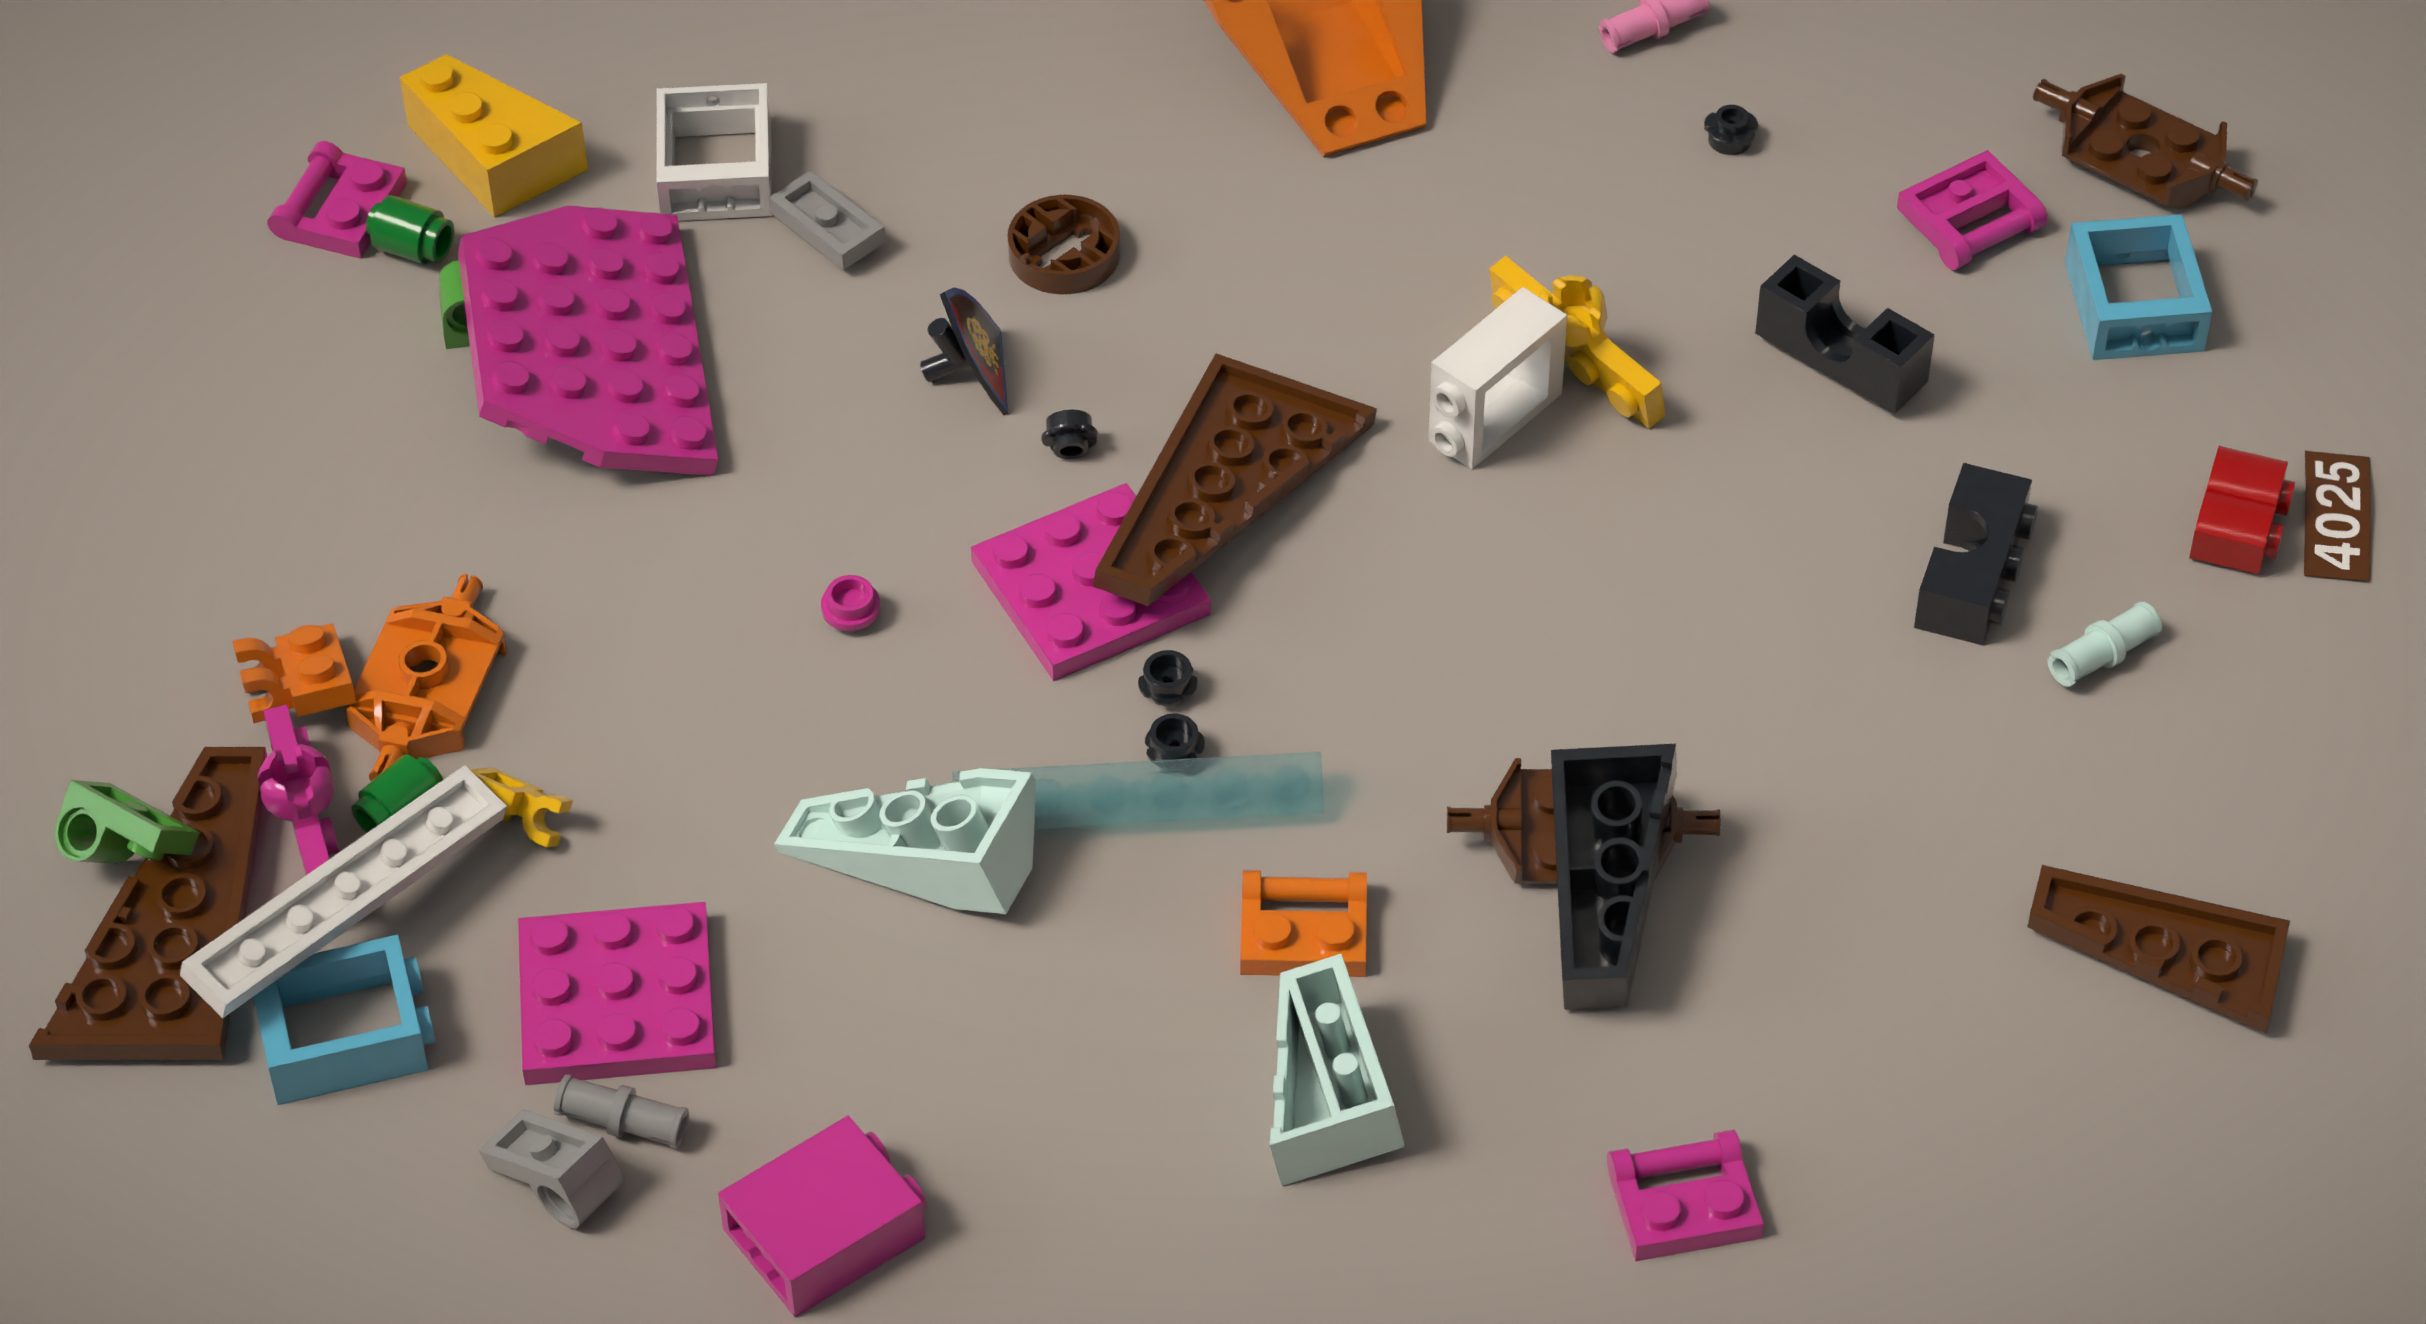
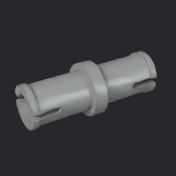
M568 1074L562 1078L554 1101L555 1115H565L607 1128L608 1135L621 1138L625 1133L670 1145V1147L676 1149L682 1143L689 1121L688 1108H679L637 1096L636 1089L629 1086L621 1085L618 1090L573 1078L572 1075Z

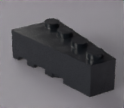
M1676 743L1551 750L1564 1010L1628 1006L1677 776Z

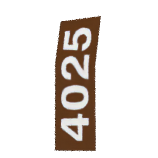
M2305 451L2304 576L2370 582L2371 493L2369 457Z

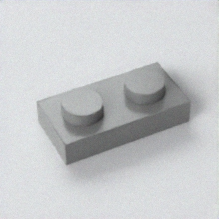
M809 170L769 197L770 213L843 271L886 243L883 225L812 170Z

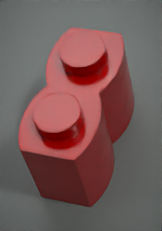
M2218 446L2196 523L2189 558L2255 574L2260 573L2264 557L2276 559L2284 525L2273 522L2276 514L2288 515L2296 483L2285 480L2288 462Z

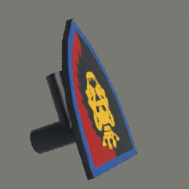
M953 287L940 293L950 323L945 318H938L928 326V334L943 353L920 362L923 376L927 382H932L971 367L976 378L1002 415L1008 414L1000 328L982 305L965 290Z

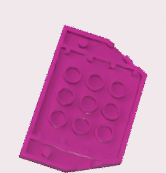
M568 205L462 235L458 249V258L479 417L505 428H515L526 437L545 445L548 439L552 438L584 452L583 461L600 468L714 475L718 463V454L677 215Z

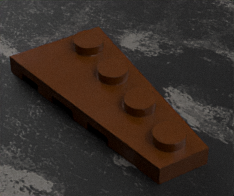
M2042 865L2027 928L2266 1033L2290 921Z

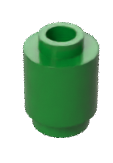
M389 195L381 203H376L371 208L366 222V231L370 235L371 244L374 248L421 264H427L430 261L442 262L451 249L455 233L454 223L444 218V214L441 211L394 195Z
M404 754L359 791V800L351 806L352 814L359 826L368 833L443 780V777L428 759L424 757L415 759L410 755Z

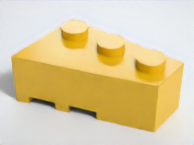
M448 54L399 77L407 125L494 218L588 170L582 122Z

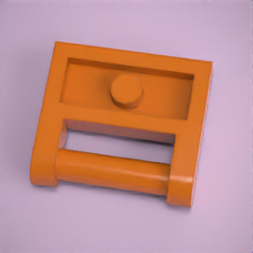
M1243 870L1240 975L1280 976L1281 972L1342 954L1349 977H1366L1367 872H1348V878L1261 877V870ZM1261 901L1348 903V911L1261 910Z

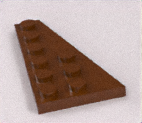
M1215 353L1095 570L1093 587L1150 606L1374 425L1377 408Z
M265 747L203 748L172 801L174 810L170 815L200 832L192 854L165 853L162 860H153L145 857L134 877H127L85 948L87 958L71 984H64L55 999L57 1009L45 1029L38 1028L31 1040L29 1048L33 1060H224L231 1013L222 1018L180 976V971L184 960L245 919L263 804L258 783V772L267 757Z

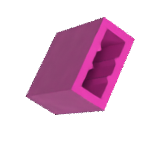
M849 1115L718 1192L723 1230L794 1317L799 1316L925 1239L923 1210L927 1208V1201L921 1188L910 1175L901 1177L890 1164L888 1152L877 1135L871 1131L864 1134Z

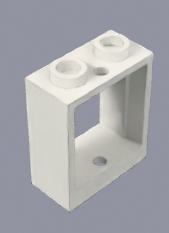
M767 83L657 88V190L660 214L677 215L678 221L773 216L770 213L769 197L772 195V151ZM713 96L717 97L718 99L713 101L709 100L708 98ZM755 133L756 161L675 165V137Z
M1522 287L1431 362L1429 442L1434 444L1442 454L1454 457L1473 470L1562 394L1567 314Z

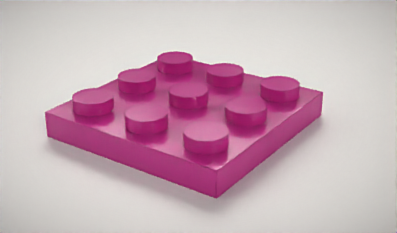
M1127 483L971 546L972 564L1053 681L1211 615V599L1192 572L1150 606L1093 587L1095 570L1136 498L1135 493Z
M706 902L518 918L522 1071L525 1085L561 1082L566 1074L572 1075L576 1079L589 1080L716 1068Z

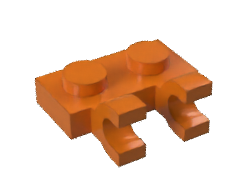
M333 623L322 626L305 625L298 627L290 634L274 637L276 646L271 648L263 640L257 638H243L232 641L238 663L249 660L259 661L255 667L239 671L245 693H252L258 690L268 691L264 697L248 701L253 723L265 721L263 710L287 705L288 710L294 708L297 717L357 703L352 680Z

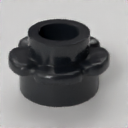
M1732 104L1722 106L1716 113H1709L1704 120V130L1709 132L1708 142L1715 151L1724 155H1738L1747 151L1755 139V131L1759 127L1758 121L1752 113L1747 112L1741 106Z
M1074 409L1062 410L1048 416L1046 419V431L1041 435V441L1044 446L1050 447L1057 457L1076 459L1086 455L1089 448L1097 443L1098 430L1092 425V417L1089 413Z
M1163 650L1152 654L1145 661L1143 676H1140L1138 679V687L1144 697H1152L1156 704L1173 706L1179 704L1184 698H1190L1195 693L1198 680L1197 677L1192 675L1193 667L1185 655L1173 650Z
M1178 713L1166 714L1157 718L1146 734L1145 745L1149 747L1146 750V754L1149 760L1159 767L1184 769L1196 762V755L1201 754L1204 750L1205 740L1198 731L1196 723L1191 718Z

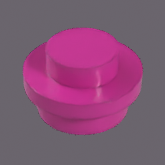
M844 575L834 579L828 585L821 599V612L825 621L830 626L843 631H856L868 627L878 618L881 610L880 597L876 589L872 587L868 580L857 575Z

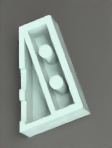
M1342 954L1281 972L1276 1034L1278 1046L1277 1074L1274 1075L1273 1095L1275 1098L1274 1123L1270 1131V1148L1281 1185L1285 1186L1405 1147L1395 1106Z

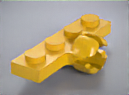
M1506 255L1489 268L1493 290L1491 300L1495 308H1498L1514 293L1524 287L1567 314L1564 360L1568 362L1570 369L1582 383L1586 385L1593 383L1607 395L1612 406L1621 415L1627 418L1633 416L1648 429L1652 428L1666 416L1662 383L1607 337L1604 331L1608 318L1604 293L1596 285L1592 287V282L1583 276L1569 275L1559 277L1552 282L1553 294Z

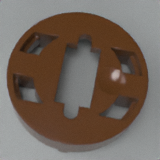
M1063 194L1040 198L1023 207L1014 216L1008 228L1009 263L1013 272L1022 282L1042 292L1075 294L1093 289L1105 282L1113 274L1120 260V231L1115 217L1105 206L1086 197ZM1072 234L1077 238L1085 234L1090 235L1081 241V251L1073 247L1056 260L1051 259L1050 264L1046 267H1039L1042 265L1041 256Z

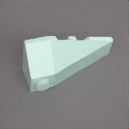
M978 768L961 771L959 781L930 786L927 778L907 781L906 791L875 796L869 788L802 799L774 845L781 854L952 909L1007 914L1033 866L1036 779L1032 772Z

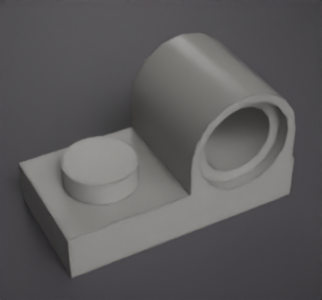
M522 1109L478 1150L489 1170L530 1184L546 1211L568 1228L576 1229L623 1185V1175L603 1136Z

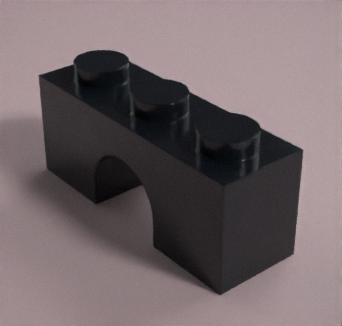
M1794 254L1760 286L1755 334L1895 414L1928 382L1935 334L1889 308L1885 309L1867 328L1861 327L1846 314L1840 303L1839 291L1841 281Z
M1963 463L1949 502L1943 543L1964 548L1968 552H1955L1934 547L1919 589L1914 622L1915 629L1983 646L1990 624H2002L2010 596V590L2002 588L2005 580L2012 582L2017 580L2024 554V548L2017 546L2019 538L2030 540L2037 517L2038 506L2028 503L2032 479Z

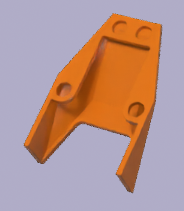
M1204 0L1219 27L1323 157L1425 127L1426 99L1422 0Z

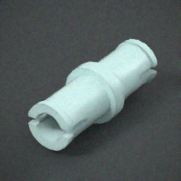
M2138 602L2131 609L2108 622L2098 620L2085 629L2082 637L2050 653L2051 655L2047 661L2052 676L2059 684L2070 687L2079 679L2102 666L2105 668L2116 666L2125 659L2126 652L2159 635V632L2162 631V622L2159 614L2150 604Z

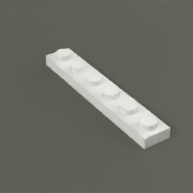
M465 765L184 960L180 976L224 1018L502 821L507 805Z

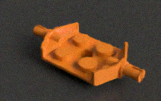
M468 574L460 575L451 598L443 596L441 601L397 606L390 611L354 688L357 703L349 704L345 708L349 728L380 751L373 770L369 774L370 781L404 754L417 759L418 757L426 758L464 750L465 742L462 730L497 652L499 651V655L504 656L507 653L505 636L502 629L473 609L475 601L483 588V583L478 577L471 575L469 580ZM424 660L439 663L437 667L427 672L420 673L410 670L411 667L419 665Z

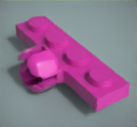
M283 705L263 710L272 753L266 757L258 772V783L261 791V800L266 809L280 819L292 822L305 874L308 875L328 861L329 855L339 853L331 817L318 818V815L328 807L335 793V781L333 780L332 771L326 756L310 746L305 726L293 728L288 706Z

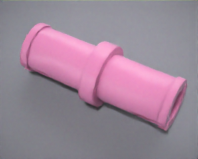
M1640 0L1638 7L1599 21L1600 37L1607 50L1615 53L1621 48L1652 36L1654 39H1659L1668 35L1669 28L1697 16L1708 14L1710 4L1709 0Z

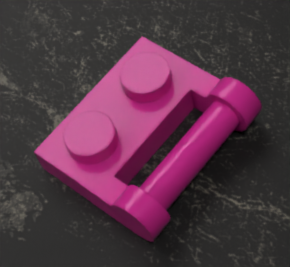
M328 141L317 142L308 155L309 166L285 204L278 205L273 210L267 220V225L270 231L281 239L361 259L371 243L370 235L366 231L369 212L376 203H381L387 196L394 195L399 197L407 185L405 168L343 153L339 147ZM328 177L339 179L315 219L304 217V214Z
M1988 150L1917 183L1898 194L1897 209L1938 249L1942 262L1950 270H1956L1969 264L1972 260V255L2022 231L2032 233L2046 226L2048 222L2047 212L2042 202ZM2006 205L2012 210V212L1963 236L1956 230Z
M1735 1129L1716 1132L1713 1135V1140L1635 1154H1631L1628 1148L1607 1152V1167L1610 1181L1635 1261L1762 1239L1764 1223L1742 1160L1741 1145ZM1713 1165H1718L1721 1173L1720 1176L1639 1190L1636 1179Z

